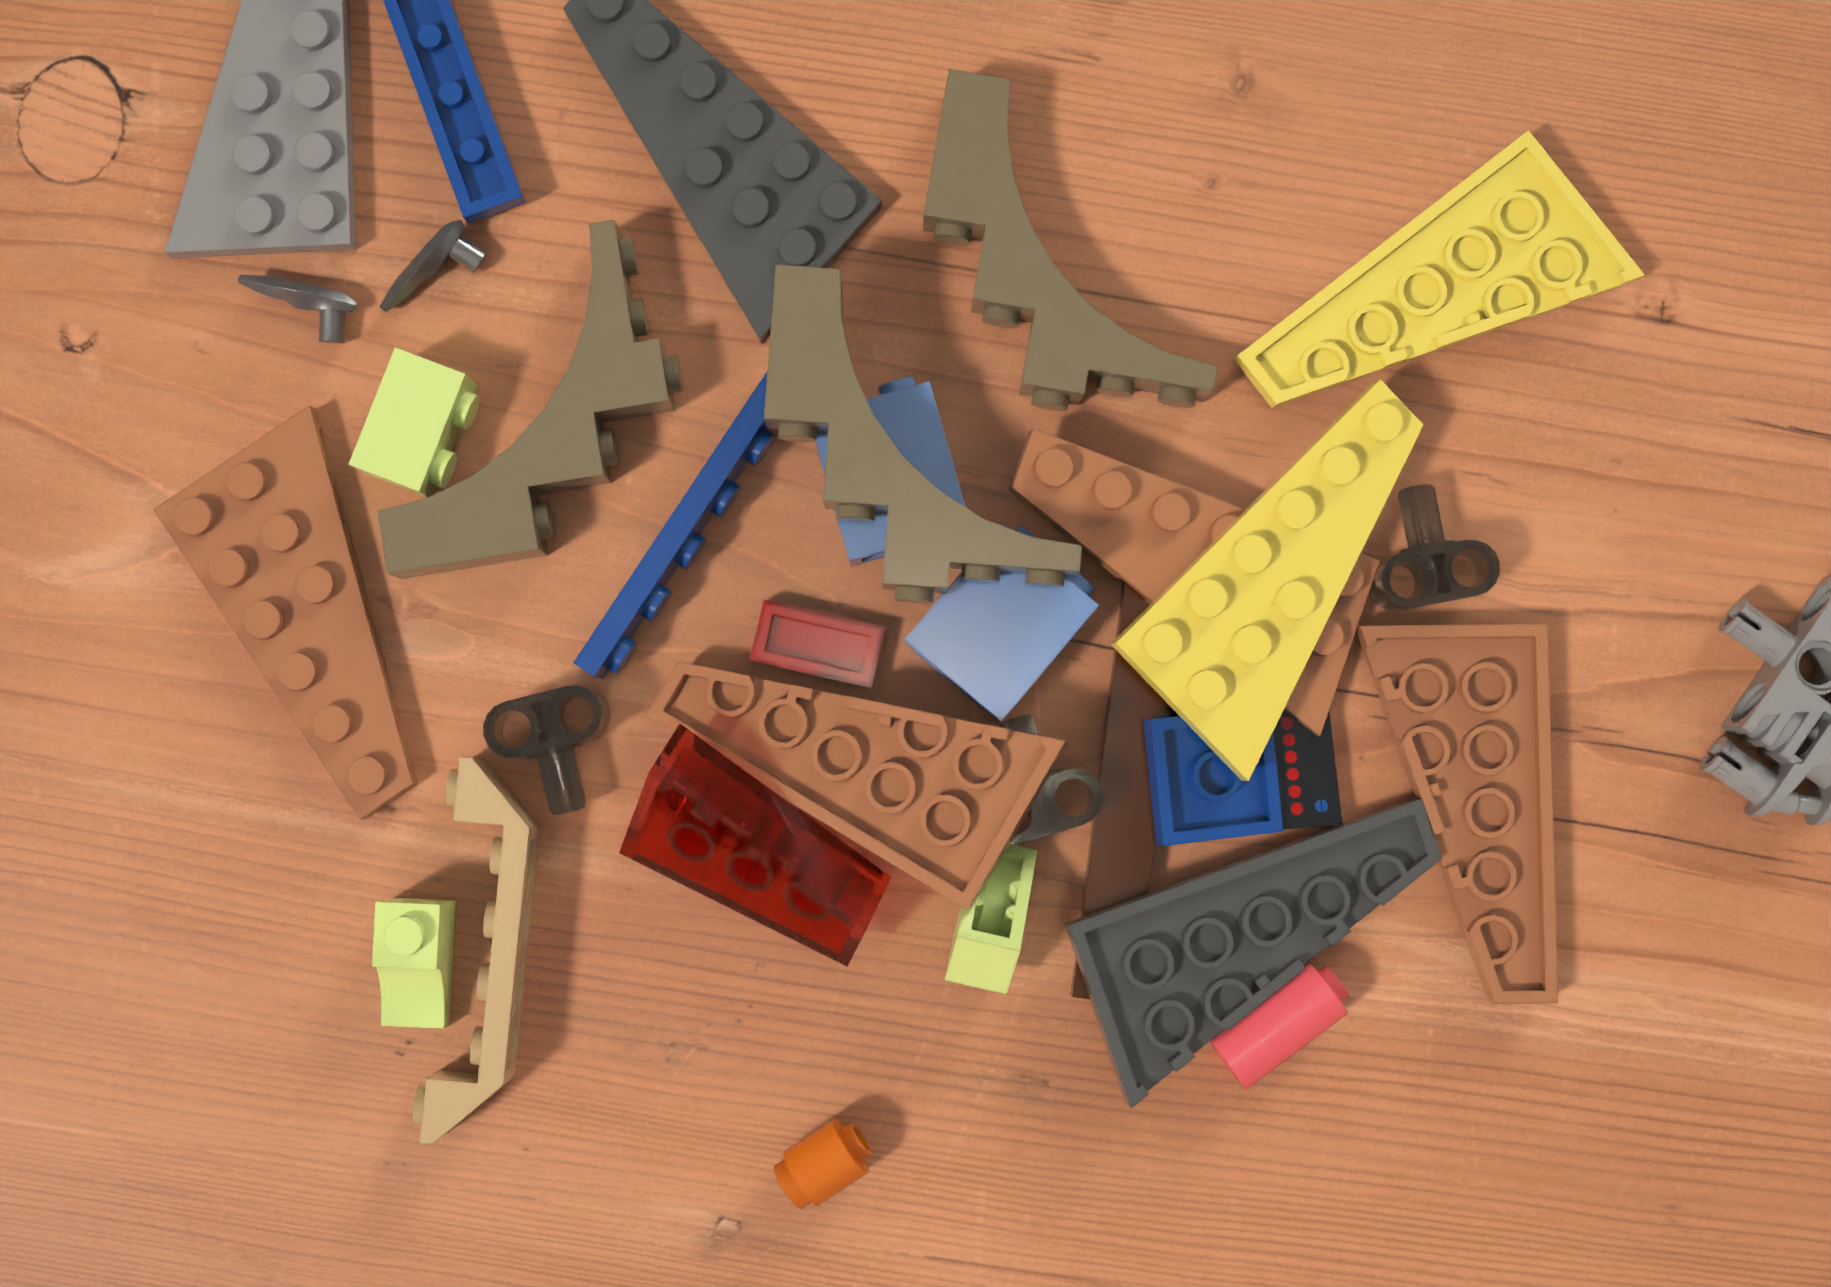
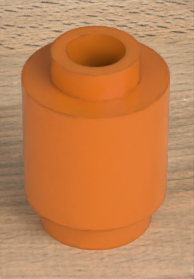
M833 1118L785 1150L783 1153L784 1160L774 1166V1172L783 1191L797 1208L803 1209L810 1203L819 1206L869 1173L866 1158L872 1155V1149L864 1134L855 1123L851 1122L844 1126L837 1118Z

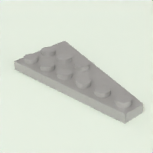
M241 0L165 253L172 258L357 250L348 0Z

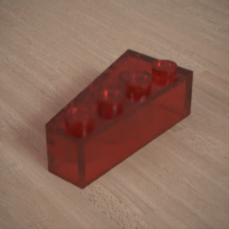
M682 724L678 725L648 773L619 854L845 966L849 965L891 879L890 875Z

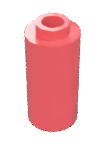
M1310 963L1305 964V969L1235 1026L1230 1030L1224 1029L1209 1041L1224 1064L1245 1090L1249 1089L1348 1014L1341 1002L1350 995L1328 966H1324L1317 971Z

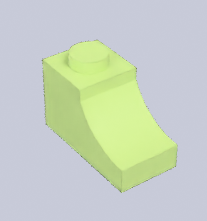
M1009 844L972 910H966L960 906L945 975L946 981L1007 994L1021 951L1037 850Z
M394 897L375 902L372 967H376L380 982L381 1026L443 1029L449 1026L456 900Z

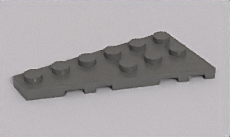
M570 0L563 7L568 20L622 107L624 114L638 134L655 166L762 344L771 332L776 264L829 268L881 209L882 200L648 0Z
M1412 798L1064 923L1125 1102L1130 1108L1149 1095L1147 1091L1173 1070L1177 1072L1195 1058L1194 1053L1224 1029L1230 1030L1305 969L1304 965L1329 945L1334 946L1351 932L1350 928L1377 906H1384L1442 859L1422 799Z

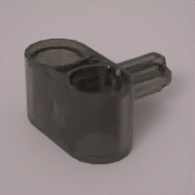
M1420 484L1399 491L1398 501L1408 549L1401 550L1399 554L1379 562L1369 591L1372 600L1380 608L1389 612H1404L1462 601L1488 592L1496 584L1500 575V562L1496 552L1488 544L1479 540L1445 541L1436 492L1432 485ZM1457 555L1467 557L1475 567V579L1470 587L1459 584L1452 574V562ZM1395 566L1406 568L1414 577L1415 589L1409 598L1400 597L1392 590L1390 574Z
M578 685L564 686L504 701L494 706L486 715L483 723V737L488 747L503 757L527 758V760L537 758L549 811L553 815L566 814L580 810L586 805L574 749L601 737L607 730L611 720L610 707L606 699L598 691ZM577 697H584L593 708V719L585 730L576 733L567 727L564 721V710L571 700ZM521 712L530 721L531 734L524 745L515 748L506 742L503 735V727L510 715Z
M1021 715L999 724L1001 728L1040 736L1032 715ZM1060 768L1052 770L1029 810L1027 825L1023 830L1014 835L1009 845L1030 842L1084 825L1093 820L1099 813L1103 802L1102 788L1097 779L1090 773L1079 769L1060 770ZM1068 779L1079 780L1088 790L1089 800L1087 806L1076 815L1064 814L1059 810L1055 801L1057 788Z

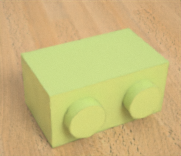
M395 347L348 465L367 475L426 497L434 495L438 487L445 488L453 475L457 454L452 452L460 430H468L476 417L480 403L479 395L475 394L478 385L465 373Z

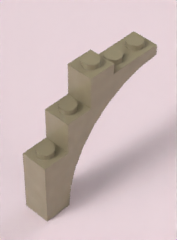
M949 69L924 209L923 231L934 232L933 238L935 240L950 245H969L971 239L983 241L971 313L983 314L982 321L984 323L997 327L1017 328L1020 321L1031 323L1019 395L1031 396V405L1054 411L1068 410L1069 403L1080 405L1085 394L1086 383L1093 382L1097 383L1096 390L1098 392L1111 396L1132 397L1134 390L1159 394L1158 402L1169 406L1191 408L1195 406L1196 400L1205 402L1213 392L1217 366L1168 353L1124 331L1089 304L1053 264L1028 220L1013 176L1007 129L1011 79Z
M615 220L589 224L592 277L586 319L569 368L544 410L511 447L471 477L425 499L377 511L387 574L400 579L547 556L546 539L555 537V527L550 504L548 501L540 502L539 495L612 483L609 466L619 465L618 448L613 428L603 429V422L675 411L673 393L683 392L677 355L666 356V350L659 338L639 342V336L649 335L643 299H633L629 276L639 274L638 258L633 237L623 238Z
M776 264L764 420L768 429L778 430V438L782 440L816 441L817 432L828 433L823 502L825 509L837 510L836 519L868 523L875 522V512L888 513L883 589L895 590L896 601L933 603L934 593L947 594L949 568L962 569L961 579L973 582H1000V572L1026 574L1025 584L1042 587H1064V577H1076L1081 567L1082 545L1030 537L983 519L940 492L902 456L873 415L852 367L843 328L841 270Z

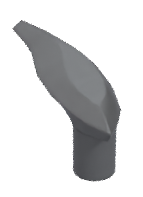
M461 220L452 221L444 225L398 276L379 307L387 312L402 302L424 280L436 275L448 257L475 273L488 252L461 236L465 229Z
M240 275L238 278V283L266 296L285 300L297 309L320 311L318 341L344 343L345 313L353 312L358 306L345 293L272 276Z

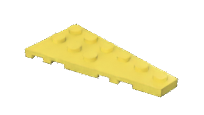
M1528 130L1237 355L1234 361L1270 407L1274 408L1635 282L1645 276V274Z
M1381 379L1372 383L1111 643L1117 652L1241 781L1250 780L1422 430L1423 424Z

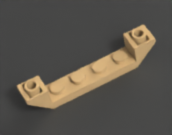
M459 757L458 769L450 770L446 784V805L454 807L453 821L504 826L503 837L495 836L490 853V873L499 875L496 900H488L483 921L484 937L492 938L490 963L481 964L477 980V1000L486 1002L483 1027H475L470 1048L471 1065H479V1073L439 1070L426 1078L425 1086H418L414 1097L412 1119L414 1124L421 1125L419 1144H434L515 1077L540 826L488 762L482 758Z

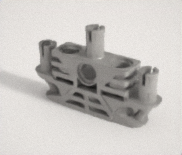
M1831 576L1825 577L1820 581L1787 630L1753 607L1744 598L1734 604L1726 613L1733 619L1731 621L1726 618L1722 619L1718 627V631L1722 634L1730 636L1765 661L1722 723L1721 728L1730 735L1742 734L1739 741L1749 748L1760 747L1758 754L1772 763L1769 768L1765 767L1732 744V741L1727 737L1720 738L1708 750L1715 755V758L1712 760L1710 757L1704 756L1700 764L1701 770L1710 773L1747 799L1744 808L1746 815L1760 817L1769 812L1788 815L1802 813L1805 814L1806 823L1812 826H1820L1831 820ZM1804 653H1807L1812 658L1815 665V673L1810 682H1807L1799 671V661ZM1805 777L1814 783L1809 795L1798 794L1795 790Z

